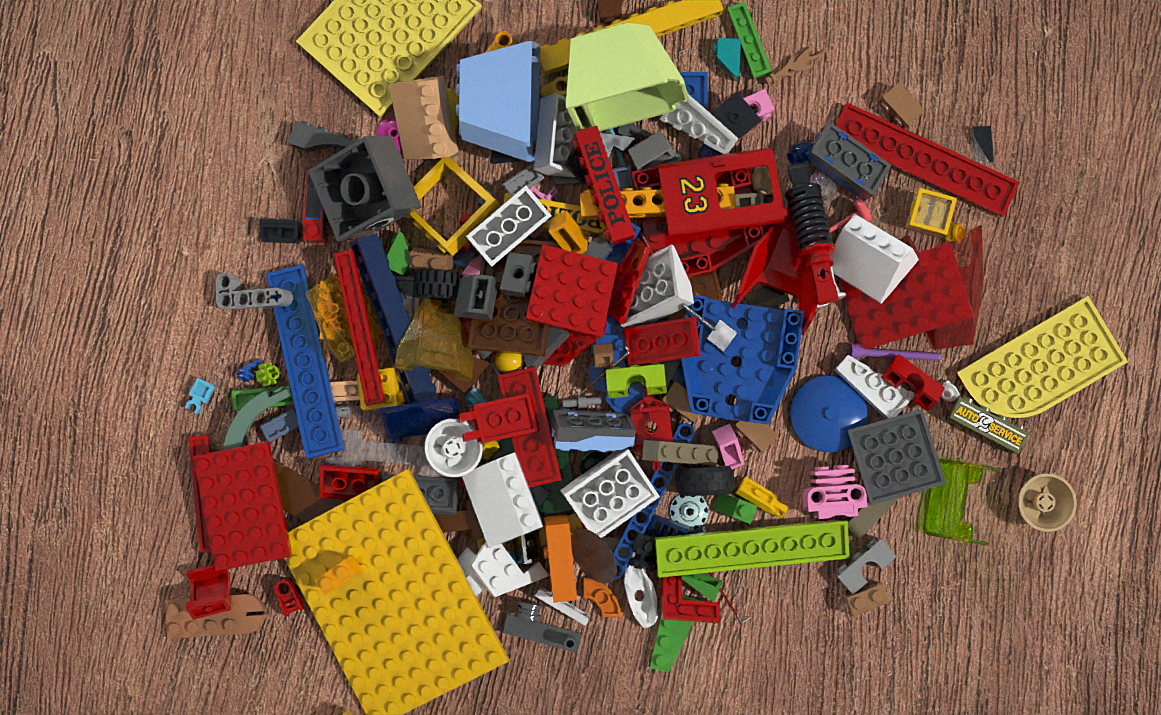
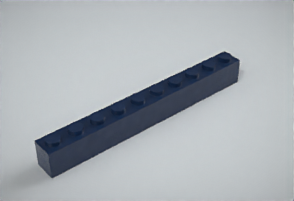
M375 233L350 242L349 245L351 250H354L359 272L416 425L443 416V405L436 394V387L429 375V368L425 364L423 351L416 340V332L409 321V314L405 310L403 297L396 286V278L389 267V260L385 256L381 239Z

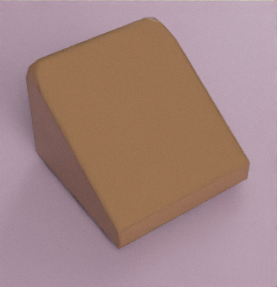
M599 344L593 346L594 368H610L614 364L613 345Z

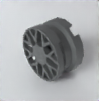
M523 600L516 601V604L519 606L514 613V617L531 621L541 620L540 608H543L542 604Z

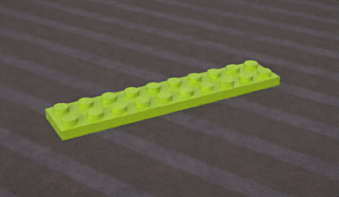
M846 519L655 538L658 578L850 558L848 521Z

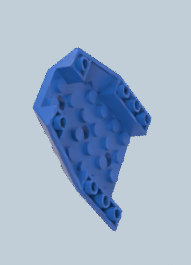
M693 295L694 303L688 307L712 326H715L720 319L737 334L723 352L706 339L712 330L696 318L701 356L681 359L691 413L769 425L797 369L805 311L786 308L780 310L740 303L734 309L731 308L733 302ZM686 310L685 318L695 317ZM739 318L747 321L745 329L737 327L736 322ZM738 356L741 359L740 367L732 366V357ZM729 394L736 397V403L733 406L728 405L725 401L726 396Z

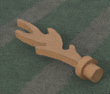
M812 46L805 50L795 62L794 56H791L788 63L778 73L774 74L771 72L764 78L766 84L776 83L778 77H791L792 73H789L788 70L806 71L811 69L813 65H806V62L819 58L827 49L825 48L817 55L809 56L808 53L814 49Z

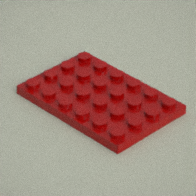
M951 242L916 253L919 260L882 304L843 279L838 278L842 293H846L844 300L858 344L863 346V349H871L974 317Z
M270 441L193 456L215 570L220 571L293 556Z

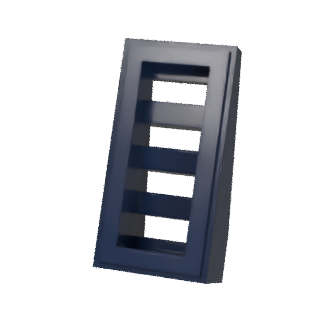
M653 514L646 532L657 537L676 536L679 530L681 531L680 535H687L689 526ZM656 520L660 522L657 530L654 529ZM663 524L667 525L665 532H661ZM671 527L674 528L672 535L668 534Z

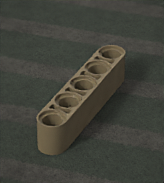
M900 497L870 505L867 499V507L858 508V516H851L847 519L848 529L857 538H860Z

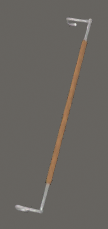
M620 358L617 362H615V363H614L610 368H608L607 370H609V369H611L612 367H614L618 362H620V361L622 360V358ZM606 371L603 374H601L596 380H594L590 385H588L581 393H583L598 379H600L606 373Z

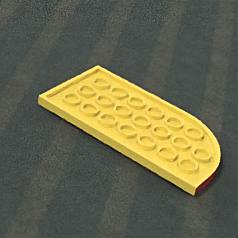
M1086 296L955 374L968 395L979 406L982 405L991 410L990 413L995 415L999 414L1007 418H1024L1037 415L1126 364L1128 361L1089 296Z

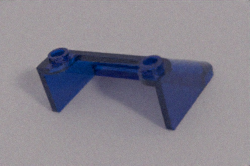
M458 398L378 408L387 440H391L392 443L403 442L405 437L427 435L439 422L447 419H458L457 415L462 413L461 400Z

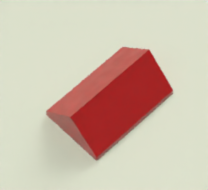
M320 464L319 498L350 500L379 485L380 471L379 469Z

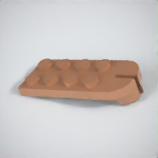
M253 594L231 595L230 611L194 620L186 609V602H190V598L165 600L167 639L249 634L257 631L268 616V613L260 615L247 614V612L268 609Z

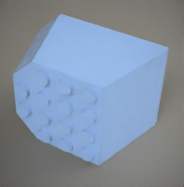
M526 41L461 59L456 69L457 76H460V84L456 86V95L459 96V104L456 105V116H459V135L462 136V140L525 161H534L535 153H533V147L537 141L539 121L540 43Z

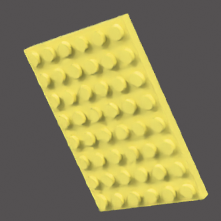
M334 0L296 42L381 118L393 105L389 84L416 80L482 9V5L476 0Z

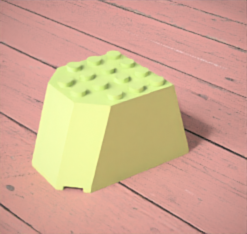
M618 23L611 28H601L593 33L579 34L575 38H571L566 108L577 131L597 125L600 132L663 115L676 110L675 105L679 102L689 100L682 76L650 26Z

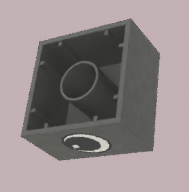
M365 136L308 170L337 242L356 240L372 235L422 207L392 136Z

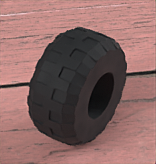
M730 466L679 469L676 474L677 492L680 496L732 493L735 488L734 472Z

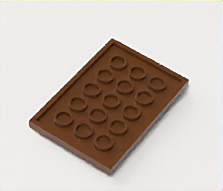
M522 240L509 252L531 255L535 263L538 264L542 244L560 249L561 247L557 242ZM509 252L493 266L482 256L479 275L493 276L498 282V289L492 320L472 318L468 348L470 350L545 357L550 326L525 320L531 292L527 294V298L504 295L500 290ZM518 273L516 279L521 278L524 273ZM532 274V278H531L532 286H533L535 274Z

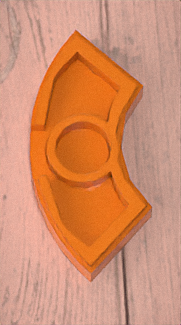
M583 578V598L591 599L597 603L602 617L621 618L620 605L614 593L603 583L596 582L591 578Z

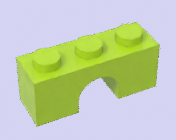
M651 363L649 366L632 365L629 368L612 367L606 370L609 399L628 397V388L634 382L644 383L648 395L667 393L664 364Z

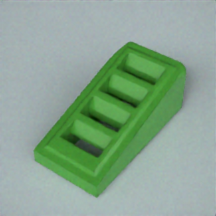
M705 573L683 575L681 578L714 602L723 583L722 580Z

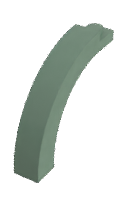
M281 387L272 391L273 396L268 389L250 400L232 421L226 434L223 450L245 446L247 434L255 419L269 406L291 396L290 387L285 390Z

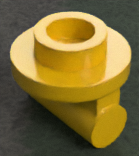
M950 222L945 242H961L965 237V228L961 223Z

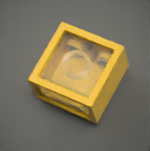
M919 188L914 192L905 228L943 238L948 234L957 198Z

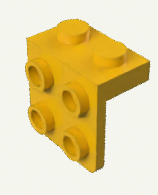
M396 368L379 369L386 402L369 406L365 404L358 373L360 406L362 410L405 406L407 398Z

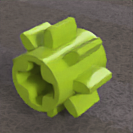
M272 362L258 365L260 370L255 371L257 382L262 383L263 387L277 384L275 379L280 377L278 367L272 365Z

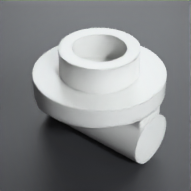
M949 380L942 384L945 389L941 397L945 401L952 402L960 396L957 388Z

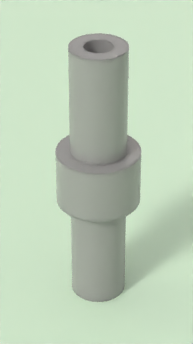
M580 396L578 399L563 400V408L575 406L586 408L587 405L601 404V397L586 398L585 396Z

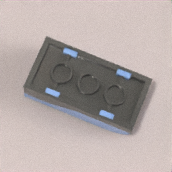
M553 410L551 434L554 437L556 449L563 451L578 449L580 451L598 450L600 452L622 450L634 445L636 429L630 413Z

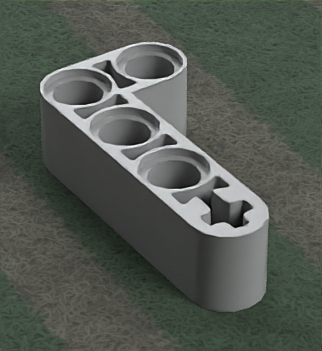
M221 273L216 278V303L221 309L235 311L286 307L293 301V295L287 289L266 288L241 291V282L238 276Z

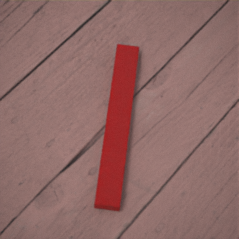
M354 250L334 253L365 404L369 406L384 403L386 399Z

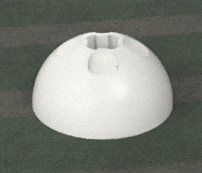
M447 419L436 424L430 430L425 440V455L430 466L438 473L448 477H460L470 473L480 462L483 446L480 442L477 443V439L463 442L462 434L474 431V427L468 422L459 423L458 419Z

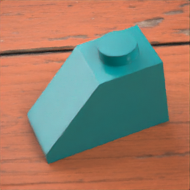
M718 38L716 44H713L712 55L716 56V63L733 81H738L741 39Z

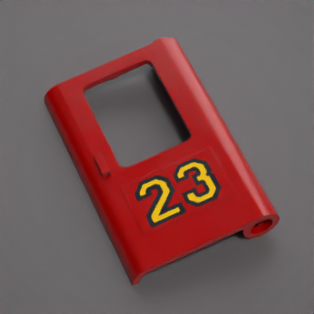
M772 147L657 164L666 214L668 239L782 223L784 218L788 217L786 206L783 207ZM762 166L768 168L773 202L726 210L720 208L715 174Z

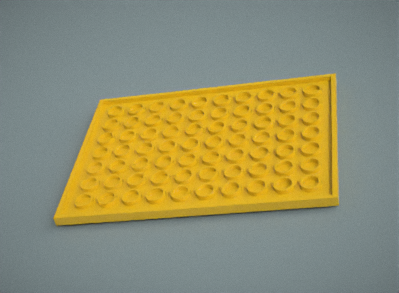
M410 469L397 474L288 532L293 556L284 559L366 715H403L510 660ZM353 555L361 566L362 571L325 596L316 584L315 579L343 559Z

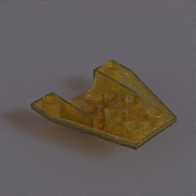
M335 273L307 291L306 296L328 350L341 364L353 359L355 351L339 278ZM363 292L373 343H376L383 337V333L370 298Z
M423 299L397 348L394 368L414 371L416 366L453 372L452 378L472 380L474 361L472 352L468 348L469 338L464 317H454L455 304Z

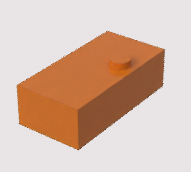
M567 514L544 517L547 547L543 548L545 559L548 558L553 603L577 600L570 526Z

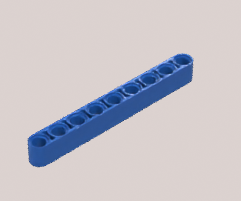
M689 423L678 425L672 436L673 442L689 444L694 435L693 426ZM681 427L689 428L690 434L688 437H683L680 434ZM660 461L661 470L657 471L656 467L650 483L660 497L655 500L652 506L647 505L639 511L646 515L645 522L638 523L636 521L638 513L630 518L613 551L616 565L620 567V571L616 574L615 579L623 575L634 553L631 550L635 540H629L627 532L634 529L637 534H644L679 463L671 462L672 469L669 472L662 468L663 461ZM658 477L664 482L663 487L657 489L653 483ZM621 547H626L629 551L625 558H621L618 555V550Z

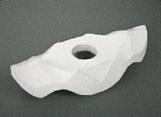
M628 563L624 571L627 600L639 624L643 628H649L658 618L656 591L645 570L635 569ZM637 590H641L644 594L641 601H637L634 597Z

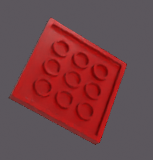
M542 244L525 320L601 339L618 263Z

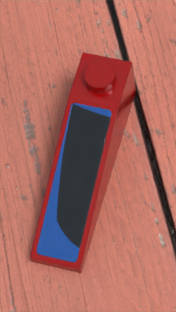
M307 168L303 241L307 244L326 243V213L308 172L311 168Z

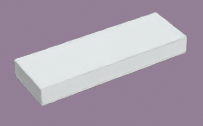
M542 586L538 589L535 595L537 598L586 626L590 618L588 613L567 601L553 603L552 592Z

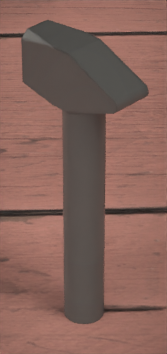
M632 123L619 126L616 132L620 136H628L631 131L645 139L649 138L652 134Z

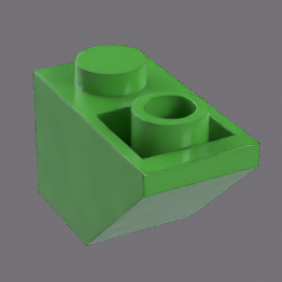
M399 231L397 235L394 234L390 242V245H392L389 252H385V256L389 260V267L392 272L406 276L409 271L410 249L405 235Z

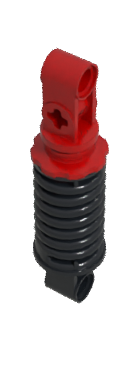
M806 161L787 165L792 188L785 193V198L789 202L788 207L795 230L796 242L798 243L799 259L807 261L806 268L813 274L818 304L824 305L838 302L837 289L830 268L834 264L831 255L836 251V248L831 241L832 235L829 233V223L826 219L824 202L821 199V186L817 183H810Z

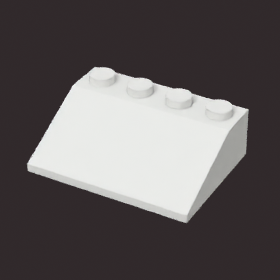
M856 214L843 227L834 245L836 251L831 255L834 261L832 266L833 274L881 304L919 260L913 248Z
M669 245L648 256L625 323H620V326L628 328L652 324L683 309V303L687 306L694 303L692 286L674 245Z
M627 448L616 450L560 490L586 529L596 533L601 538L660 497Z
M515 452L473 469L470 473L462 476L488 548L544 527Z

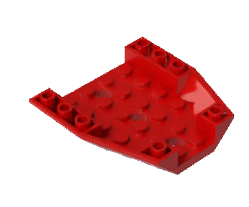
M657 166L631 172L634 191H640L641 188L650 187L652 190H660L661 183ZM749 169L715 174L716 187L719 184H728V187L734 186L735 195L752 193ZM659 198L652 199L655 205L662 204ZM636 199L637 206L643 205L640 199ZM666 216L640 218L645 240L653 254L669 245H674L687 277L718 269L754 247L764 236L762 226L668 239L667 229L659 231L656 227V224L660 221L666 223Z

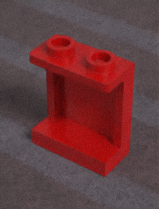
M213 564L187 571V577L190 580V602H186V609L193 620L231 610L230 572L228 569L216 571Z

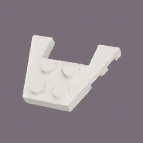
M485 542L470 564V568L492 597L502 595L549 576L539 561L522 572L502 544L488 548L487 542Z

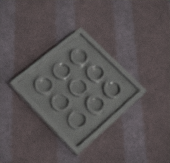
M923 409L847 430L870 505L946 484Z

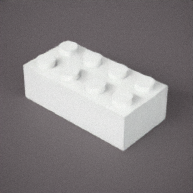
M524 186L467 234L466 237L486 261L493 266L551 217V214L530 189Z

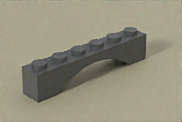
M302 120L301 123L295 121L288 144L294 148L312 152L323 148L344 149L359 139L352 141L344 134L337 133V135H334L327 128L319 127L317 129L312 127L313 124Z

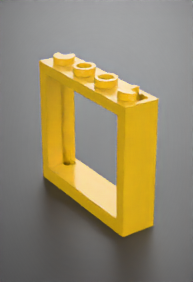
M443 157L414 186L418 199L420 200L450 170L485 203L448 241L442 238L415 211L405 217L407 219L412 217L414 219L412 223L420 231L422 229L427 231L425 235L432 242L436 240L439 243L437 247L442 252L448 251L454 256L469 240L466 235L500 207V204L450 157Z

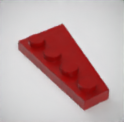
M636 238L616 270L607 312L623 324L625 323L651 250L650 247Z

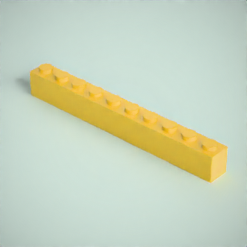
M681 0L676 3L675 1H670L664 4V7L658 9L657 7L650 8L646 11L647 13L641 15L639 13L633 14L624 21H621V19L615 20L611 25L606 27L598 26L589 33H593L601 28L614 27L618 23H634L650 26L658 38L721 16L724 9L720 0ZM581 32V33L576 34L575 37H576L577 35H579V34H589V33ZM564 38L552 46L546 44L540 47V65L544 76L569 68L571 39Z

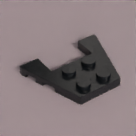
M600 133L608 158L613 147L625 154H629L628 150L636 142L634 137ZM572 147L565 166L580 182H583L589 190H592L591 186L588 187L584 176L587 175L585 168L581 169L578 160V157H580L579 151H575L574 147Z

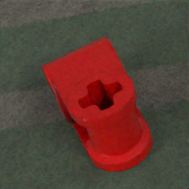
M283 578L276 583L274 591L285 617H288L290 613L305 609L292 579ZM281 583L288 584V592H283L281 590Z

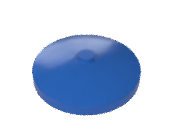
M820 376L803 384L795 393L790 406V422L796 436L806 446L820 452H837L851 446L847 430L866 425L867 406L864 398L843 378Z

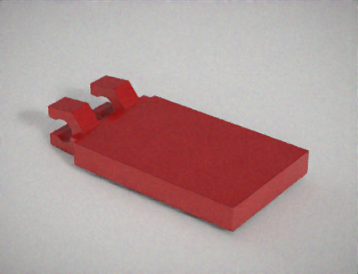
M529 393L475 404L472 408H469L470 412L457 415L459 423L472 420L474 431L462 434L463 442L477 439V443L484 444L538 431Z

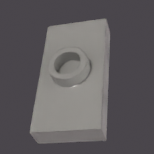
M532 163L502 185L509 194H516L524 186L530 189L532 186L537 185L544 180V177L540 172L534 170V163Z

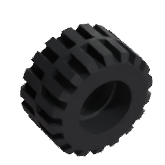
M422 269L415 271L413 296L425 300L456 301L460 278H463V275L448 270Z

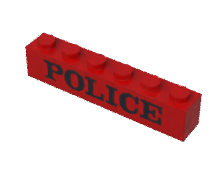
M598 126L575 132L574 139H572L575 151H579L580 157H578L581 169L585 168L587 174L584 176L588 187L591 186L593 204L598 206V219L600 223H604L606 230H603L606 241H610L612 246L634 239L635 232Z

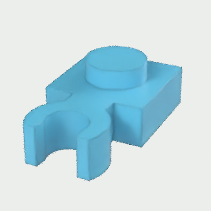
M197 377L188 394L193 399L186 403L185 408L190 409L191 405L195 404L196 410L194 413L199 414L202 409L201 403H208L216 386Z

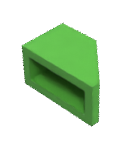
M719 494L712 509L751 524L757 506L728 494Z

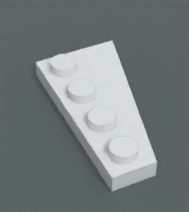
M689 94L688 101L679 102L675 105L676 110L663 114L659 119L663 122H668L678 130H683L695 139H700L704 144L723 154H728L739 139Z
M849 355L845 356L834 369L885 419L896 417L914 397L912 391H907L901 385L897 389L881 378L882 374L876 373L870 367Z

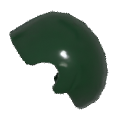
M598 450L585 452L579 461L580 472L584 474L607 457L605 453Z

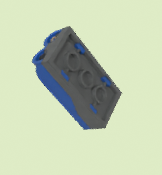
M831 122L822 127L816 135L815 141L806 152V156L812 165L863 201L874 196L891 167V164Z

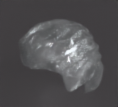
M815 172L810 176V183H817L821 186V199L824 202L823 206L827 208L836 196L837 185L826 174Z

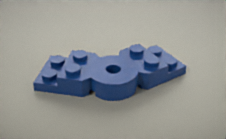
M612 316L607 317L605 334L601 339L599 338L592 344L591 354L594 357V345L612 344L613 361L615 363L627 353L624 336L625 327L620 326V322ZM627 355L614 367L627 368L624 363ZM594 361L589 370L591 383L607 369H595ZM604 376L593 384L597 390L606 393V402L616 413H630V408L644 399V385L641 382H634L629 386L628 397L611 399L608 396L607 380Z

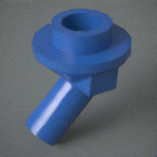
M260 359L236 370L238 378L244 382L254 380L252 370L259 368L258 365L262 364Z

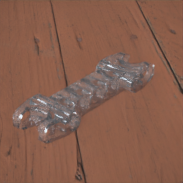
M343 429L341 433L345 450L341 451L337 456L323 458L324 463L360 468L361 460L420 466V476H444L435 471L427 461L425 455L426 437H423L422 446L364 441V431Z

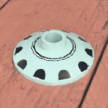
M678 495L671 504L670 516L672 520L688 525L690 531L701 527L706 522L708 506L701 496ZM688 508L693 509L692 515L686 514Z

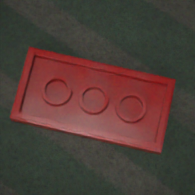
M696 317L624 328L625 345L629 348L628 351L630 352V354H627L628 367L701 356Z

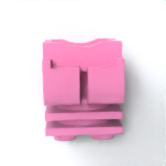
M835 465L832 470L825 466L814 467L815 471H809L810 475L818 477L810 479V483H818V486L804 489L802 505L803 510L813 511L814 518L824 519L835 515L858 516V508L867 507L865 489L861 485L847 484V481H855L854 476L846 475V473H855L854 469L849 468L848 465ZM854 489L856 494L854 498H851L850 493ZM816 492L817 499L813 502L811 495Z

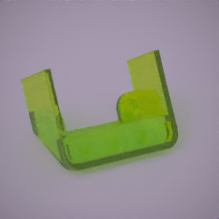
M939 459L946 484L928 490L923 522L924 532L930 536L988 546L989 542L973 539L974 530L972 525L968 522H963L962 519L968 483L977 484L980 482L983 470L1000 472V468Z

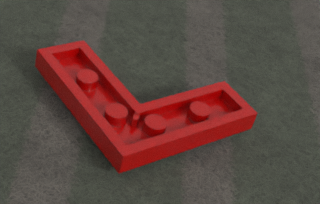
M682 575L661 577L662 620L704 623L720 622V602L682 600Z

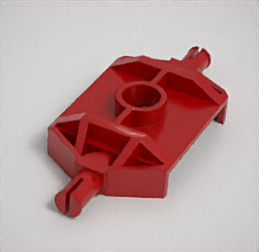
M643 386L644 399L630 408L631 419L636 429L634 449L635 452L643 454L644 440L673 442L669 404L654 399L652 395H648L646 386ZM649 422L657 424V430L653 433L646 430V425ZM652 461V471H656L655 463L657 464V471L661 470L660 461Z

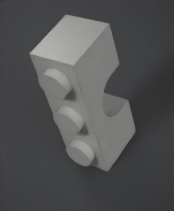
M872 538L866 543L867 547L862 552L860 550L852 555V560L847 565L844 563L836 570L838 573L835 574V577L849 593L855 594L867 583L861 572L865 563L873 561L878 568L883 569L897 557L881 538Z

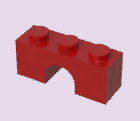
M899 353L887 365L881 376L882 379L896 389L902 383L908 384L914 391L912 401L927 412L939 401L945 389L944 386Z

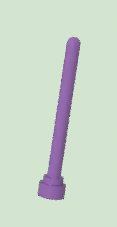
M850 344L849 356L854 359H859L863 356L894 358L898 353L906 359L939 361L942 358L939 353L863 349V346L859 344Z

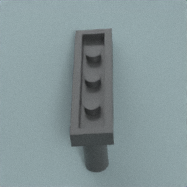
M509 613L507 614L502 632L575 653L578 652L582 637L580 632L539 621L520 619Z

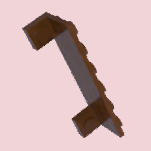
M273 458L283 510L307 523L346 502L340 499L319 498L318 484Z

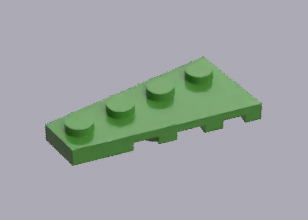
M682 595V600L704 601L703 599ZM661 612L650 669L669 673L693 622L662 620Z

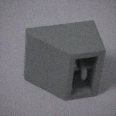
M477 274L460 278L454 317L492 320L498 289L496 279L493 276Z

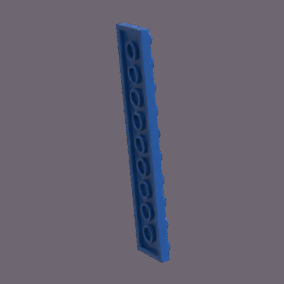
M301 264L266 273L269 288L287 289L293 295V301L289 306L273 307L305 457L306 459L343 451L345 446L322 342L319 339L320 333L317 319H315V310L305 266Z

